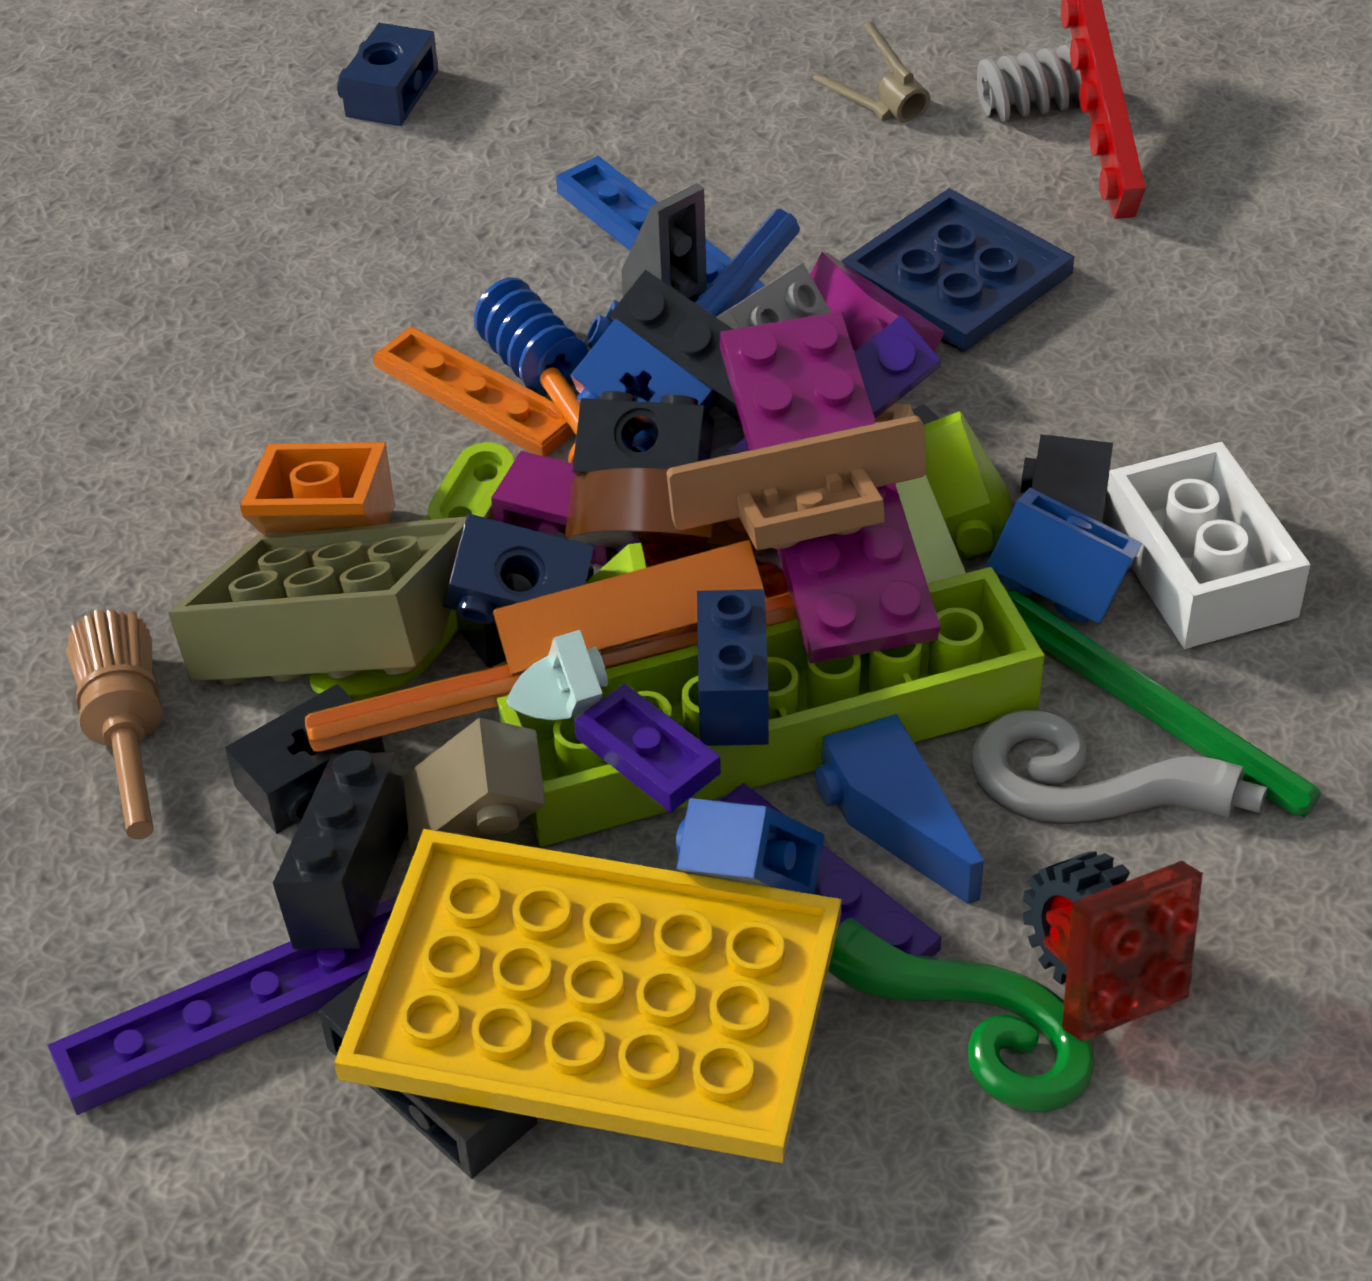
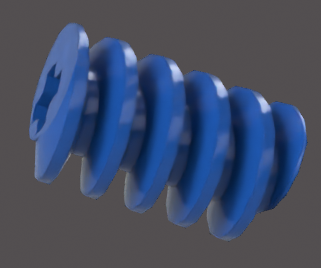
M512 277L497 281L484 292L477 303L474 312V327L478 335L488 343L492 351L500 356L504 364L511 368L515 376L520 378L528 389L540 395L548 394L540 383V376L546 369L552 367L560 370L570 386L574 384L571 374L588 354L589 351L586 344L576 337L572 329L565 326L563 320L553 313L550 306L542 302L540 296L532 291L526 282L520 278Z

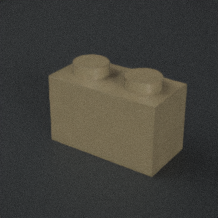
M481 717L403 776L410 850L414 851L417 848L423 829L495 841L503 834L515 830L521 821L545 805L536 730Z

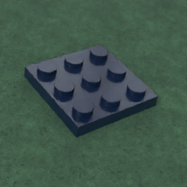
M948 188L841 260V262L945 331L942 339L965 352L1072 275L1075 256Z

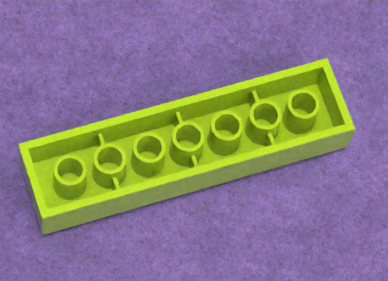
M992 567L927 583L941 626L938 640L810 664L797 618L766 626L769 744L708 746L720 755L721 774L690 798L711 800L728 795L743 782L750 788L815 771L816 767L822 766L824 736L897 714L915 743L991 722L1004 714L1017 710L1039 708L1045 655ZM698 645L606 669L608 685L601 687L603 694L600 700L625 683L700 740ZM509 695L497 698L500 722L536 730L545 805L528 817L540 847L669 812L576 738L574 719L577 717L555 721L536 719L510 708L506 701ZM689 799L676 809L688 806Z

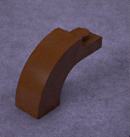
M606 469L584 473L572 480L565 536L569 540L615 549H623L628 544L671 543L717 549L749 540L754 555L763 556L768 552V548L756 550L740 518L685 530L676 529L671 516L666 474L668 469Z

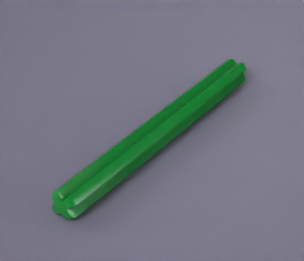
M1016 590L1007 592L1040 648L1204 757L1243 766L1245 768L1243 781L1267 787L1266 798L1293 816L1305 817L1313 810L1321 795V791L1317 786Z

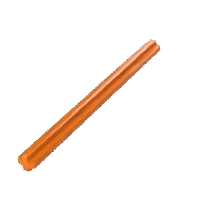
M790 593L767 598L768 603L765 605L766 626L796 619ZM691 626L599 653L605 669L695 646L698 645V626ZM507 663L309 713L305 717V727L309 743L314 752H323L498 707L497 698L509 695L521 674L511 676Z

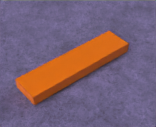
M413 326L373 354L374 366L533 454L547 457L574 434V431L553 401Z
M746 540L494 609L493 614L510 674L515 676L524 673L533 663L548 656L554 637L580 630L586 648L596 647L601 652L697 625V591L764 588L750 541ZM765 595V605H766L768 602H767V598H766V595Z

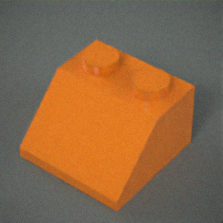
M386 442L267 444L240 504L242 517L263 535L388 524L395 506Z

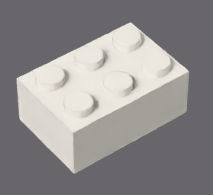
M1223 442L1109 471L1103 524L1143 543L1131 568L1184 649L1299 618L1311 564Z

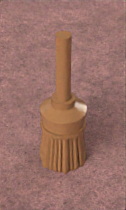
M103 610L94 611L93 615L84 616L83 621H77V625L71 626L72 631L68 634L69 646L65 651L78 686L76 690V703L79 710L81 730L90 740L107 745L113 749L126 834L132 839H143L153 833L154 827L139 744L159 727L163 717L158 685L152 675L153 639L150 636V629L146 628V623H143V619L137 618V612L124 614L122 611L117 613L115 610H109L104 613Z

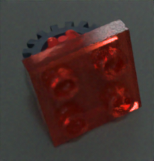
M1090 851L1038 870L1039 873L1031 876L1028 884L1032 889L1024 891L1023 902L1032 907V909L1023 912L1024 925L1034 926L1035 934L1027 937L1032 948L1041 946L1044 953L1038 960L1043 968L1047 969L1055 966L1053 979L1060 985L1066 983L1062 1028L1082 1042L1189 997L1196 929L1199 918L1202 872L1184 861H1179L1126 881L1131 872L1123 864L1113 867L1114 857L1106 853L1097 856V851Z

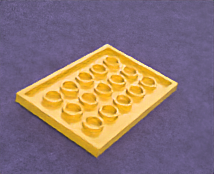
M423 829L335 1059L334 1066L337 1079L783 1164L837 929L840 923L841 899Z

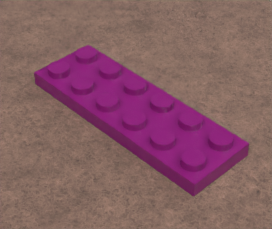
M841 311L720 332V350L749 451L876 423ZM896 484L876 487L884 502V523L862 527L859 531L851 534L825 535L799 541L788 548L777 549L810 664L938 640L941 626Z

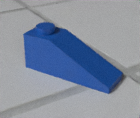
M897 714L824 736L822 766L815 769L817 786L824 802L828 806L837 803L848 825L965 903L969 904L980 900L984 860Z

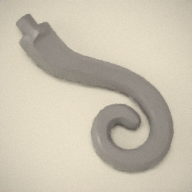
M1017 710L1000 716L982 730L972 749V766L981 788L993 800L1011 812L1041 822L1059 824L1086 823L1163 806L1185 807L1230 819L1235 806L1261 813L1267 794V787L1243 781L1245 773L1243 766L1222 760L1194 756L1167 759L1086 786L1061 788L1042 785L1063 784L1073 779L1082 770L1087 759V745L1079 727L1068 718L1046 710ZM1028 740L1046 741L1058 749L1051 756L1036 755L1030 758L1027 772L1029 778L1035 782L1018 775L1007 762L1009 751L1017 744Z

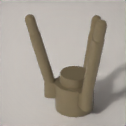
M872 22L865 24V30L885 58L884 61L891 71L879 84V101L822 74L817 73L813 76L815 82L873 111L882 121L895 116L901 123L922 116L930 104L931 97L929 92L914 78L913 73L902 64Z

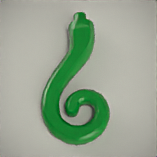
M851 917L838 927L828 972L855 990L888 1000L983 1003L1006 1009L1023 1018L1006 1014L986 1019L973 1030L967 1046L970 1072L978 1085L997 1101L1025 1112L1046 1113L1066 1107L1077 1100L1089 1087L1095 1064L1092 1040L1086 1027L1074 1010L1046 986L1020 973L994 965L907 953L889 944ZM1036 1027L1052 1046L1055 1053V1063L1049 1072L1030 1076L1016 1072L1008 1067L1001 1059L999 1051L1009 1048L1022 1054L1031 1053L1039 1041V1033L1035 1029Z

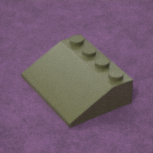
M466 517L257 535L168 612L190 681L217 680L220 685H233L243 682L250 677L272 676V679L276 682H285L311 673H328V676L331 678H344L354 675L361 670L384 669L387 674L396 675L418 668L423 663L424 657L437 645L444 635L451 609L445 608L443 605Z

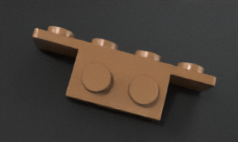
M913 415L671 467L667 470L666 474L672 521L676 529L685 530L740 518L756 550L766 548L784 549L802 540L830 534H851L859 531L862 527L884 523V502L876 487L925 476L927 470L924 424L919 416Z

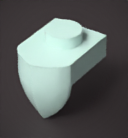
M580 630L554 637L548 656L533 663L513 685L506 700L507 705L524 715L536 719L555 721L580 716L600 701L603 694L601 687L608 685L606 669L596 647L586 648Z

